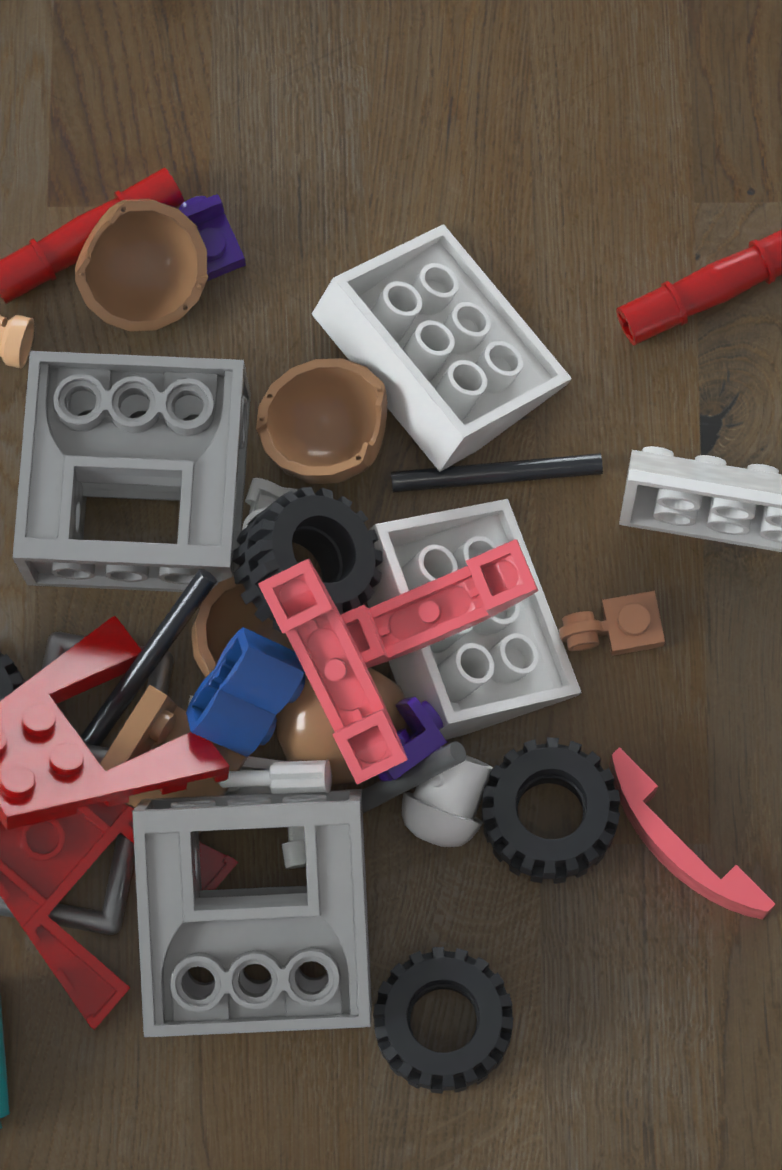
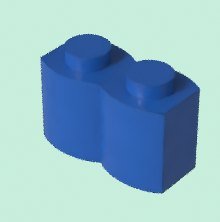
M244 627L238 630L223 650L215 669L203 680L189 703L186 715L191 733L245 757L252 754L259 745H265L274 733L277 722L276 714L287 703L295 702L305 685V671L295 651Z

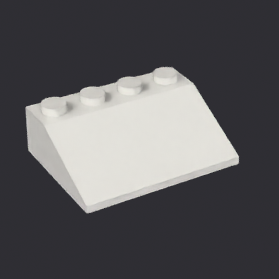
M444 224L334 277L312 312L313 317L349 361L366 366L384 383L387 394V408L439 472L477 452L565 387L572 379Z
M649 446L644 447L642 451L632 450L619 525L782 552V475L779 474V470L775 467L764 464H751L745 469L727 466L725 460L715 456L700 455L696 456L695 460L674 457L672 451L661 447Z
M508 499L378 523L368 530L375 529L378 541L374 543V548L382 551L383 562L375 567L382 572L380 583L372 588L375 593L367 601L369 608L467 566L466 560L515 539L519 542L539 590L523 601L475 626L389 661L396 683L401 687L405 698L416 697L420 703L425 700L439 714L444 725L439 731L445 740L487 728L576 697L582 693Z

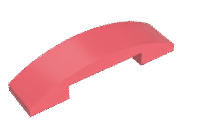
M512 540L466 560L467 566L368 608L364 604L341 614L367 668L407 655L462 632L503 612L539 591L518 540Z
M308 558L258 583L282 634L286 633L334 730L332 735L356 784L362 783L407 761L408 758L368 668L310 559Z
M619 747L612 754L609 764L610 771L615 778L613 784L615 790H619L620 803L627 818L647 848L674 876L703 897L731 911L763 920L771 912L775 903L737 865L720 879L646 805L655 796L658 785Z

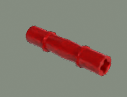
M164 167L121 192L119 190L114 192V199L75 217L38 242L34 238L29 240V244L0 260V297L3 302L8 304L49 280H56V273L76 264L80 252L93 228L107 210L122 200L152 199L174 208L179 207L185 201L169 171Z
M782 229L760 240L754 239L750 241L749 248L712 262L673 284L666 281L661 284V287L617 307L618 320L630 343L635 346L674 326H683L688 323V317L727 302L763 281L768 284L775 282L776 278L782 275Z

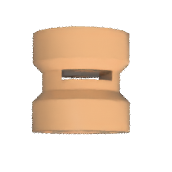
M0 314V357L5 365L20 369L25 366L34 338L35 326L33 318L15 315L8 320L7 317H3Z

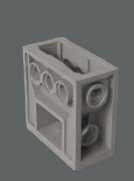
M30 351L12 557L27 585L183 592L199 569L210 572L217 579L215 586L223 580L234 577L233 572L239 569V565L232 562L233 551L240 546L236 540L242 531L251 397L244 360ZM87 497L180 501L177 544L83 540Z
M362 789L330 790L329 793H263L142 799L132 811L144 1037L371 1027L372 997ZM304 826L307 886L202 890L199 831ZM309 961L318 962L325 967L327 973L317 978L308 977L301 971L299 966ZM259 964L267 968L271 976L264 980H255L248 976L244 968L247 965ZM197 966L204 967L213 974L215 980L208 983L199 982L192 977L189 969Z

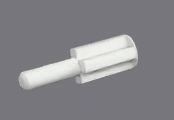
M329 760L273 762L269 770L229 771L228 779L219 782V785L222 788L270 786L272 794L329 793L332 784V771Z

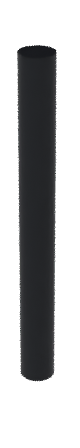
M601 453L450 466L440 472L437 468L391 472L394 493L603 474Z
M199 569L82 733L81 737L84 742L95 746L102 744L217 583V579L210 572Z

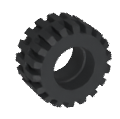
M311 487L300 488L295 493L289 491L247 524L248 526L240 532L236 540L240 546L233 551L232 562L240 565V568L233 572L235 584H243L245 592L240 595L246 605L252 602L258 610L254 615L262 622L267 618L273 621L272 629L281 632L258 583L298 564L294 557L292 542L303 546L316 558L321 568L322 582L340 615L362 606L375 593L372 588L380 583L382 572L375 567L383 562L382 551L374 548V543L378 541L375 529L368 531L364 522L368 520L361 510L355 513L350 509L352 502L344 496L335 500L333 499V492L321 488L315 494Z
M547 737L546 744L540 745L536 744L535 739L525 742L522 750L516 752L512 749L504 755L503 763L500 766L495 765L490 773L488 785H485L482 821L486 841L491 843L493 854L499 862L504 860L510 865L509 871L517 876H520L521 873L529 875L532 882L542 883L543 879H553L554 884L566 882V878L569 876L581 877L587 873L590 866L593 864L597 866L604 858L605 852L611 846L620 816L619 790H615L613 785L615 778L609 768L604 770L601 767V758L593 751L589 755L581 751L582 744L570 741L569 746L558 744L559 738ZM546 783L558 784L569 789L577 796L583 807V817L578 829L564 838L553 840L543 839L530 833L522 825L518 816V804L526 791L534 786Z
M433 947L432 952L421 954V951L409 955L410 960L402 965L398 963L390 971L391 975L388 980L382 982L378 990L377 1003L374 1004V1030L383 1058L387 1060L390 1068L398 1077L402 1076L408 1081V1084L418 1089L420 1087L430 1089L431 1093L443 1094V1091L454 1090L456 1093L466 1090L468 1086L474 1083L478 1085L487 1079L488 1074L494 1068L497 1069L510 1044L514 1019L512 1015L513 1005L510 993L507 994L504 988V981L498 972L494 974L489 969V963L480 957L474 959L468 956V951L456 948V952L444 951V947ZM439 989L453 990L464 995L473 1005L477 1017L476 1029L471 1040L464 1047L448 1053L434 1052L423 1047L416 1040L410 1025L411 1012L415 1003L423 995Z

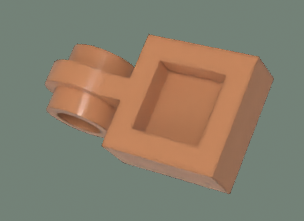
M655 591L604 599L601 603L604 621L595 620L594 613L591 611L577 612L564 616L562 618L563 627L559 629L560 639L562 642L567 643L569 651H583L594 648L600 644L598 637L608 636L611 656L664 647L665 644Z

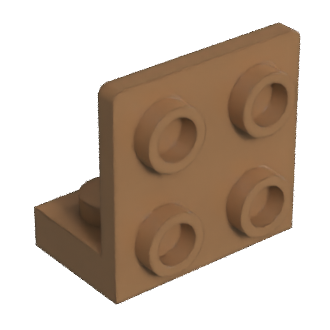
M149 685L100 762V765L107 771L191 732L186 711L178 707L168 695ZM212 742L229 764V771H240L248 757ZM213 777L187 783V790L162 795L158 789L131 795L127 804L136 808L142 799L225 795L229 788H222L219 782L215 783Z

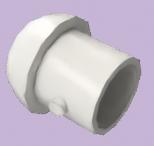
M466 755L464 762L416 786L414 793L404 792L402 817L405 826L416 837L441 847H458L470 841L483 824L475 816L493 767Z

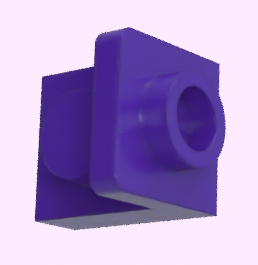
M218 194L208 198L206 196H196L179 206L178 209L197 226L207 249V275L209 276L207 281L246 266L245 257L226 218L223 203Z
M416 697L404 698L396 704L399 713L412 730L410 734H408L405 728L397 731L408 760L378 774L377 776L381 781L396 780L447 743L439 731L444 727L443 722L436 710L427 701L424 700L420 703Z

